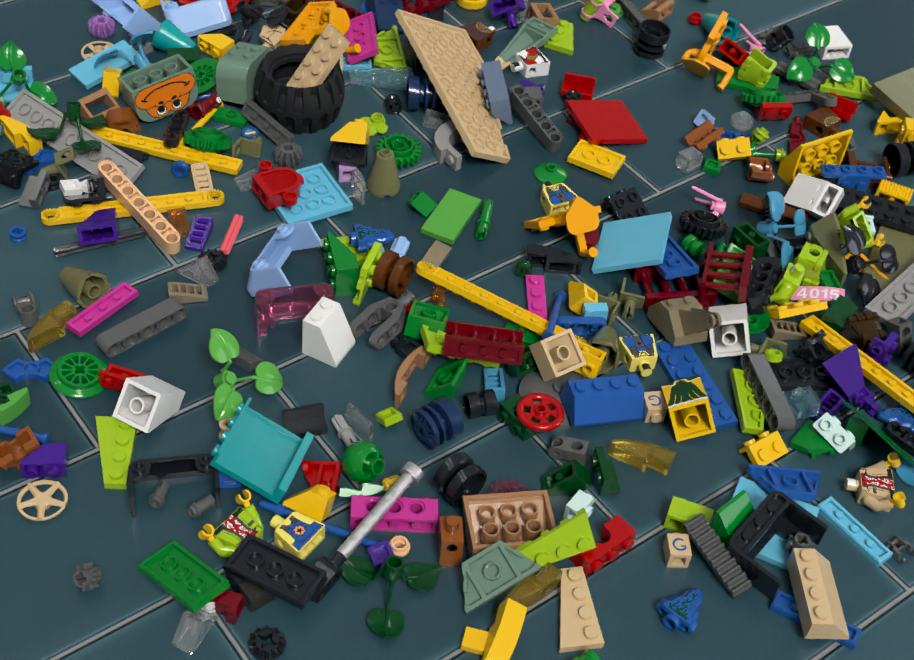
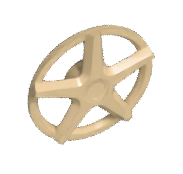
M105 41L90 42L81 49V57L86 60L113 44ZM93 44H106L105 46H93ZM89 47L93 52L84 54V49Z
M39 480L32 483L29 482L17 497V508L21 515L27 519L34 521L49 520L58 516L65 509L68 502V494L59 481ZM38 485H52L45 492H41L36 487ZM58 488L64 495V501L52 498L53 493ZM30 490L34 496L33 499L21 503L23 495ZM51 505L61 507L56 513L44 517L45 510L50 508ZM34 506L37 509V517L29 516L23 511V508Z

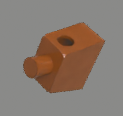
M455 515L440 516L437 527L439 565L461 566L464 544L462 517ZM454 545L453 551L447 550V546Z

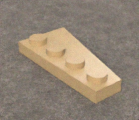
M583 567L561 568L559 653L603 648L604 639Z

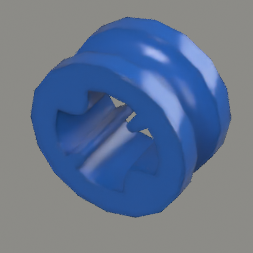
M14 226L9 229L11 242L21 243L26 240L27 235L24 227Z

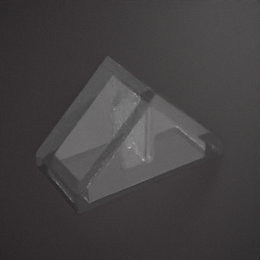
M207 255L177 269V273L207 288L219 282V278Z
M199 609L194 614L189 610L184 611L172 640V646L192 655L217 620V616L203 609Z

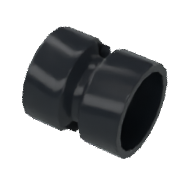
M782 24L766 36V43L771 50L777 52L785 45L791 43L795 36L788 25Z
M481 390L479 394L477 392L463 394V407L466 417L473 419L481 417V414L485 416L497 414L498 403L494 390Z

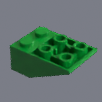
M327 231V239H324V250L326 253H323L324 264L328 265L326 266L327 277H331L329 279L330 289L334 290L335 297L356 295L358 292L356 286L359 279V265L356 255L330 231Z

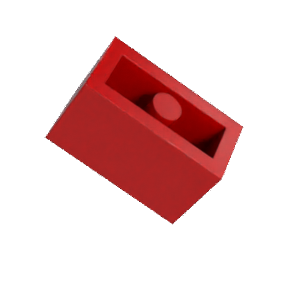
M728 37L717 48L740 68L746 58L750 56L748 52Z

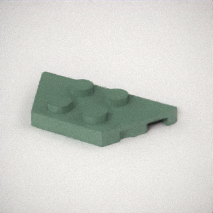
M501 540L462 563L465 612L467 614L471 613L542 569L540 564L527 558L524 554L511 548Z

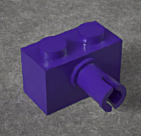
M495 0L489 3L494 18L501 20L507 17L510 30L519 27L515 14L526 10L524 0Z

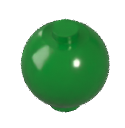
M357 441L346 448L342 457V467L345 474L351 480L358 483L371 482L384 472V456L376 444L370 441Z

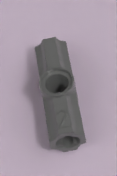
M780 61L774 72L786 79L789 64ZM811 77L806 82L788 80L790 85H799L806 90H818L821 82L814 77Z

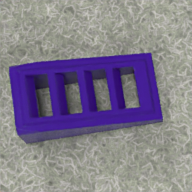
M201 215L195 216L185 243V249L200 252L204 250L214 229L213 218Z
M830 388L806 413V416L816 422L820 417L815 415V412L821 416L825 414L819 410L820 408L831 416L836 415L845 406V403L840 398L845 401L847 398Z

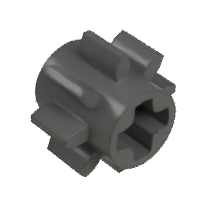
M798 532L795 536L789 535L785 549L789 550L791 554L793 548L812 549L814 543L811 542L808 535Z
M93 562L77 565V571L72 575L75 587H82L83 592L99 588L98 582L103 579L100 567L93 566Z

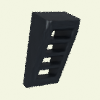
M807 234L782 238L789 241L790 246H793L794 255L800 254L806 242L811 243ZM774 239L773 243L778 253L781 254L780 245L783 242Z

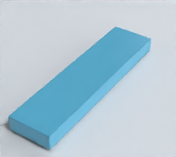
M828 497L816 506L820 508L818 513L876 567H879L892 557L893 552L833 497Z

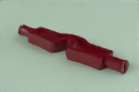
M795 116L794 121L791 123L790 140L788 142L789 154L798 146L805 144L806 136L803 133V123L800 122V116Z

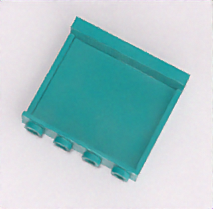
M249 397L246 403L243 404L241 402L235 411V414L238 416H233L227 427L230 430L227 431L225 429L219 441L222 444H216L210 454L213 456V459L209 465L278 504L286 493L315 435L307 431L303 438L298 437L249 408L248 405L252 400Z

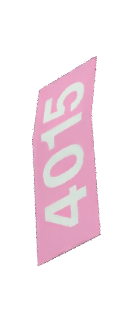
M799 286L792 295L791 300L803 298H819V301L836 300L840 294L845 297V289L828 286Z

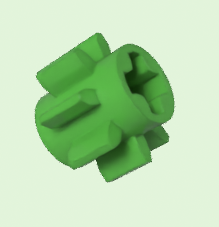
M614 2L613 5L609 6V9L618 16L619 20L623 10L620 4ZM606 16L607 20L613 21L612 16Z

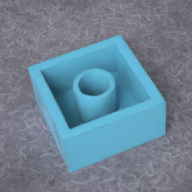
M584 303L581 317H603L607 320L609 312L607 303Z

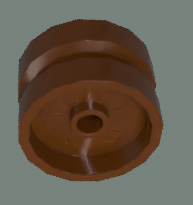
M389 249L385 251L375 268L372 282L373 287L383 291L387 289L388 293L400 297L407 289L413 276L414 259L404 255L400 257L399 253Z

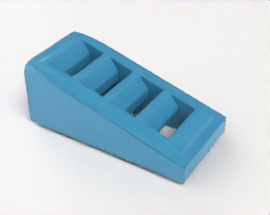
M483 368L484 390L493 389L496 394L497 403L503 402L505 400L503 368Z

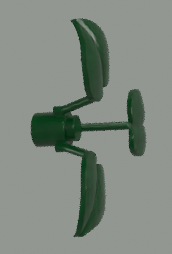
M71 101L66 103V112H63L59 129L52 127L32 129L27 127L28 133L33 137L40 139L53 138L62 133L67 117L70 122H77L81 141L72 143L73 149L90 150L100 149L102 144L96 140L85 141L81 125L87 128H97L105 126L106 121L104 114L83 120L80 102Z
M391 555L387 557L385 564H381V568L377 571L370 559L360 556H349L340 568L343 569V579L356 587L366 586L369 579L374 581L383 572L385 579L390 582L386 609L376 608L370 611L367 616V625L379 637L393 639L401 634L405 626V618L402 612L390 610L394 582L402 577L403 581H408L411 589L421 592L429 591L436 585L442 565L431 563H408L404 565L401 557Z

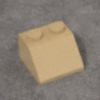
M571 328L529 346L544 382L586 365V361Z

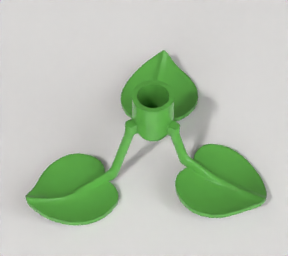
M210 329L209 352L214 361L221 364L227 362L225 367L220 370L221 373L215 375L213 379L214 386L216 387L213 399L216 421L237 416L235 411L240 403H243V398L239 392L235 391L233 385L236 382L256 379V390L265 395L274 394L282 388L283 378L277 367L271 362L264 361L259 363L255 368L256 376L236 378L233 372L227 371L232 363L231 359L239 355L238 341L231 333L225 330Z

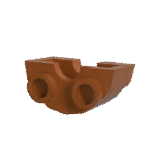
M131 107L108 110L105 117V126L107 128L120 131L127 129L130 133L142 131L139 118Z
M749 156L747 164H749L750 172H747V179L751 181L773 182L774 173H772V165H770L769 159Z
M29 425L15 433V438L12 441L0 442L1 468L8 470V468L17 467L20 469V461L40 447Z

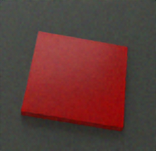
M566 100L565 102L566 108L590 144H646L648 141L647 136L622 100Z

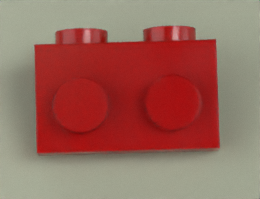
M565 72L560 96H565L567 91L575 90L581 93V100H592L596 78Z
M830 92L829 94L838 97L837 106L829 108L841 118V121H850L854 117L859 103Z
M761 103L760 107H755L757 120H788L794 107L792 103Z
M112 363L109 364L106 370L100 369L98 372L100 386L119 392L122 391L126 378L148 376L147 374Z

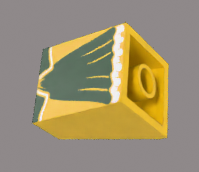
M699 375L661 385L677 442L716 432L709 400Z

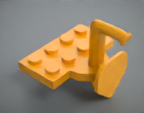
M335 1L309 2L279 41L281 45L309 44L314 35L321 34L328 23L332 24L344 36L350 27V19L346 10L338 8ZM359 44L348 46L344 53H360L361 46Z
M724 11L710 32L702 50L688 49L680 59L691 72L700 77L706 78L710 67L725 74L722 81L716 85L720 92H723V89L734 74L732 66L712 56L714 48L719 43L729 21L726 19L728 13Z
M573 197L569 201V210L523 222L524 229H531V231L549 230V227H560L566 223L568 232L575 235L579 256L594 258L598 255V250L595 247L587 250L584 233L593 231L599 226L598 213H601L600 205L593 206L581 197Z

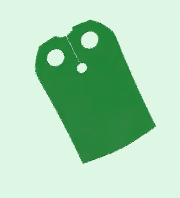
M840 398L894 450L914 464V460L867 416L864 417L861 414L862 412Z

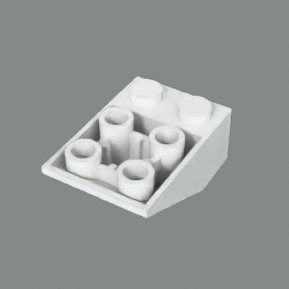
M798 173L785 195L784 201L785 204L795 209H803L809 213L808 215L820 220L836 211L844 196V189L828 181Z

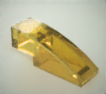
M67 299L48 311L31 329L26 337L30 353L66 335V322L77 315L76 307Z
M613 439L608 451L609 456L642 472H645L648 467L667 476L673 466L677 454L672 450L652 443L627 439Z
M547 562L536 576L531 575L518 583L504 600L510 598L529 608L544 599L560 584L563 571Z

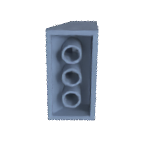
M500 60L481 63L482 70H479L482 88L484 89L487 109H491L492 116L509 125L513 124L509 95Z

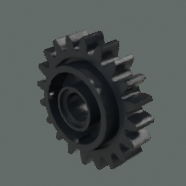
M685 210L679 219L680 226H683V229H686L696 237L704 239L722 238V236H725L728 228L727 223L723 222V219L705 210Z

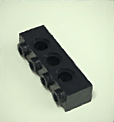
M778 257L756 258L750 272L746 302H740V304H747V313L764 314L767 306L770 305V298L774 295V287L778 284V277L782 273V264H779Z

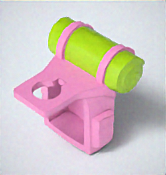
M589 0L585 7L581 9V19L590 21L594 17L612 28L618 20V16L609 9V6L613 5L616 0ZM605 14L612 16L613 21H607Z

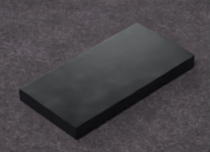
M782 358V361L778 363L768 362L782 392L828 391L830 388L838 391L824 373L822 363L830 358H817L812 363H808L805 358Z
M248 533L223 566L224 571L301 610L304 609L327 576V571Z

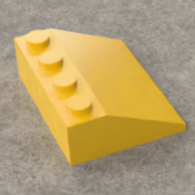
M849 129L798 146L781 161L777 175L790 186L798 173L817 177L822 175L819 168L821 164L841 165L853 130Z

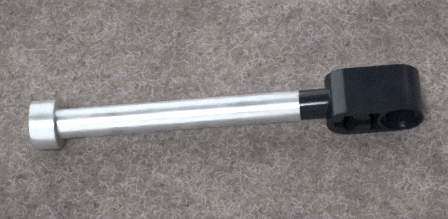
M408 461L401 468L399 479L331 558L321 557L314 566L327 571V576L311 597L312 601L319 603L326 596L343 573V569L340 568L341 565L411 483L417 484L421 480L424 473L416 464Z

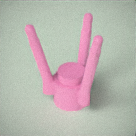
M739 24L744 32L755 42L752 44L748 40L745 41L750 46V52L748 53L751 54L757 47L764 54L765 48L761 46L762 43L757 41L746 27Z
M691 186L697 192L713 199L710 202L695 197V201L710 205L711 213L717 216L719 214L723 215L726 207V202L723 199L717 198L700 188Z

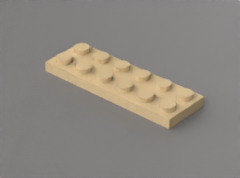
M328 23L286 86L306 88L322 84L350 42L332 24Z

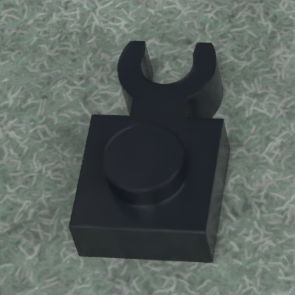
M398 334V340L392 339L390 341V346L395 348L396 353L404 359L421 346L411 338L405 340L402 334Z

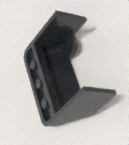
M209 453L139 459L132 462L128 467L132 518L137 517L135 482L213 475L216 508L220 509L218 469L209 465L213 456Z
M773 491L768 494L731 536L728 542V549L732 557L735 558L736 563L741 566V570L746 573V577L751 580L752 585L773 600L782 581L753 559L776 533L784 539H788L790 534L795 536L798 532L804 533L810 537L812 542L819 545L829 526L784 493Z

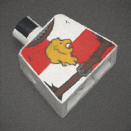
M536 46L518 52L515 56V62L510 64V69L513 73L519 71L525 78L548 75L550 61Z

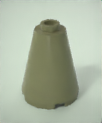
M384 148L376 154L366 181V187L373 196L384 198V196L390 195V197H393L400 191V179L394 153Z
M68 266L59 275V280L76 302L85 309L109 293L111 289L107 276L100 272Z
M603 326L586 343L607 352L599 374H607L609 371L615 370L620 361L617 332L610 326Z

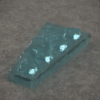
M411 67L348 70L350 85L407 90L408 76H414Z

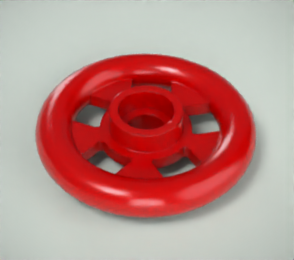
M528 394L521 398L516 406V414L519 421L525 427L534 431L547 432L554 430L564 420L563 406L556 398L548 394ZM533 401H541V403L534 404ZM552 405L555 410L551 411L548 406ZM524 408H531L530 413L524 412ZM550 416L554 418L552 422L547 420ZM534 418L535 420L540 421V422H539V423H535V422L531 421V419Z

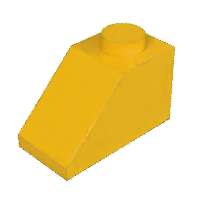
M317 484L291 495L283 501V505L322 522L330 515L337 493L331 491L328 486Z

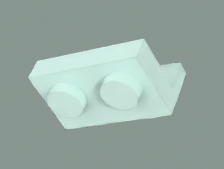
M826 412L813 424V427L839 454H842L847 449L849 451L852 450L856 443L854 440L856 439L849 430L845 431L840 426L841 422L834 415L831 416Z

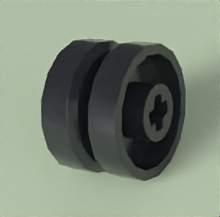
M459 452L442 463L433 477L432 484L441 494L445 495V498L454 507L463 506L462 496L477 495L486 482L487 474L479 465L474 463L467 453Z

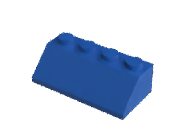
M637 374L569 380L559 394L573 428L644 419V389Z

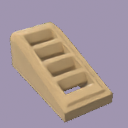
M208 163L191 164L190 172L195 191H214Z

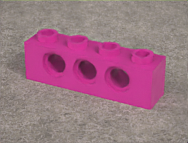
M351 496L350 530L356 529L383 496ZM401 497L371 531L437 533L438 499Z

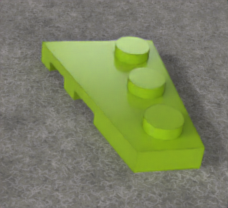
M560 20V23L555 25L558 28L557 34L551 37L548 43L544 44V47L573 56V23Z

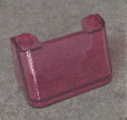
M323 282L257 291L253 304V320L257 337L267 336V329L270 326L275 328V320L306 317L323 296L335 301L333 287Z

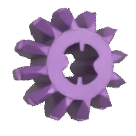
M97 14L96 17L92 16L88 20V31L90 35H93V38L106 39V37H112V34L115 33V22L110 16H104V14L99 16Z

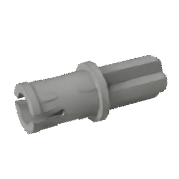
M334 415L331 422L338 432L337 436L339 439L343 440L346 447L357 442L352 433V427L347 425L343 416Z

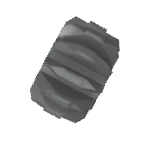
M283 141L282 144L278 143L277 147H275V162L280 167L286 166L288 168L291 166L294 168L295 165H300L303 153L301 146L297 145V142Z

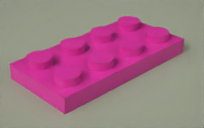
M372 11L350 20V27L345 33V38L350 42L349 46H354L355 44L361 46L360 53H347L350 65L379 54L375 18Z

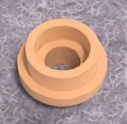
M398 535L389 541L395 555L403 557L409 553L410 543L406 537Z

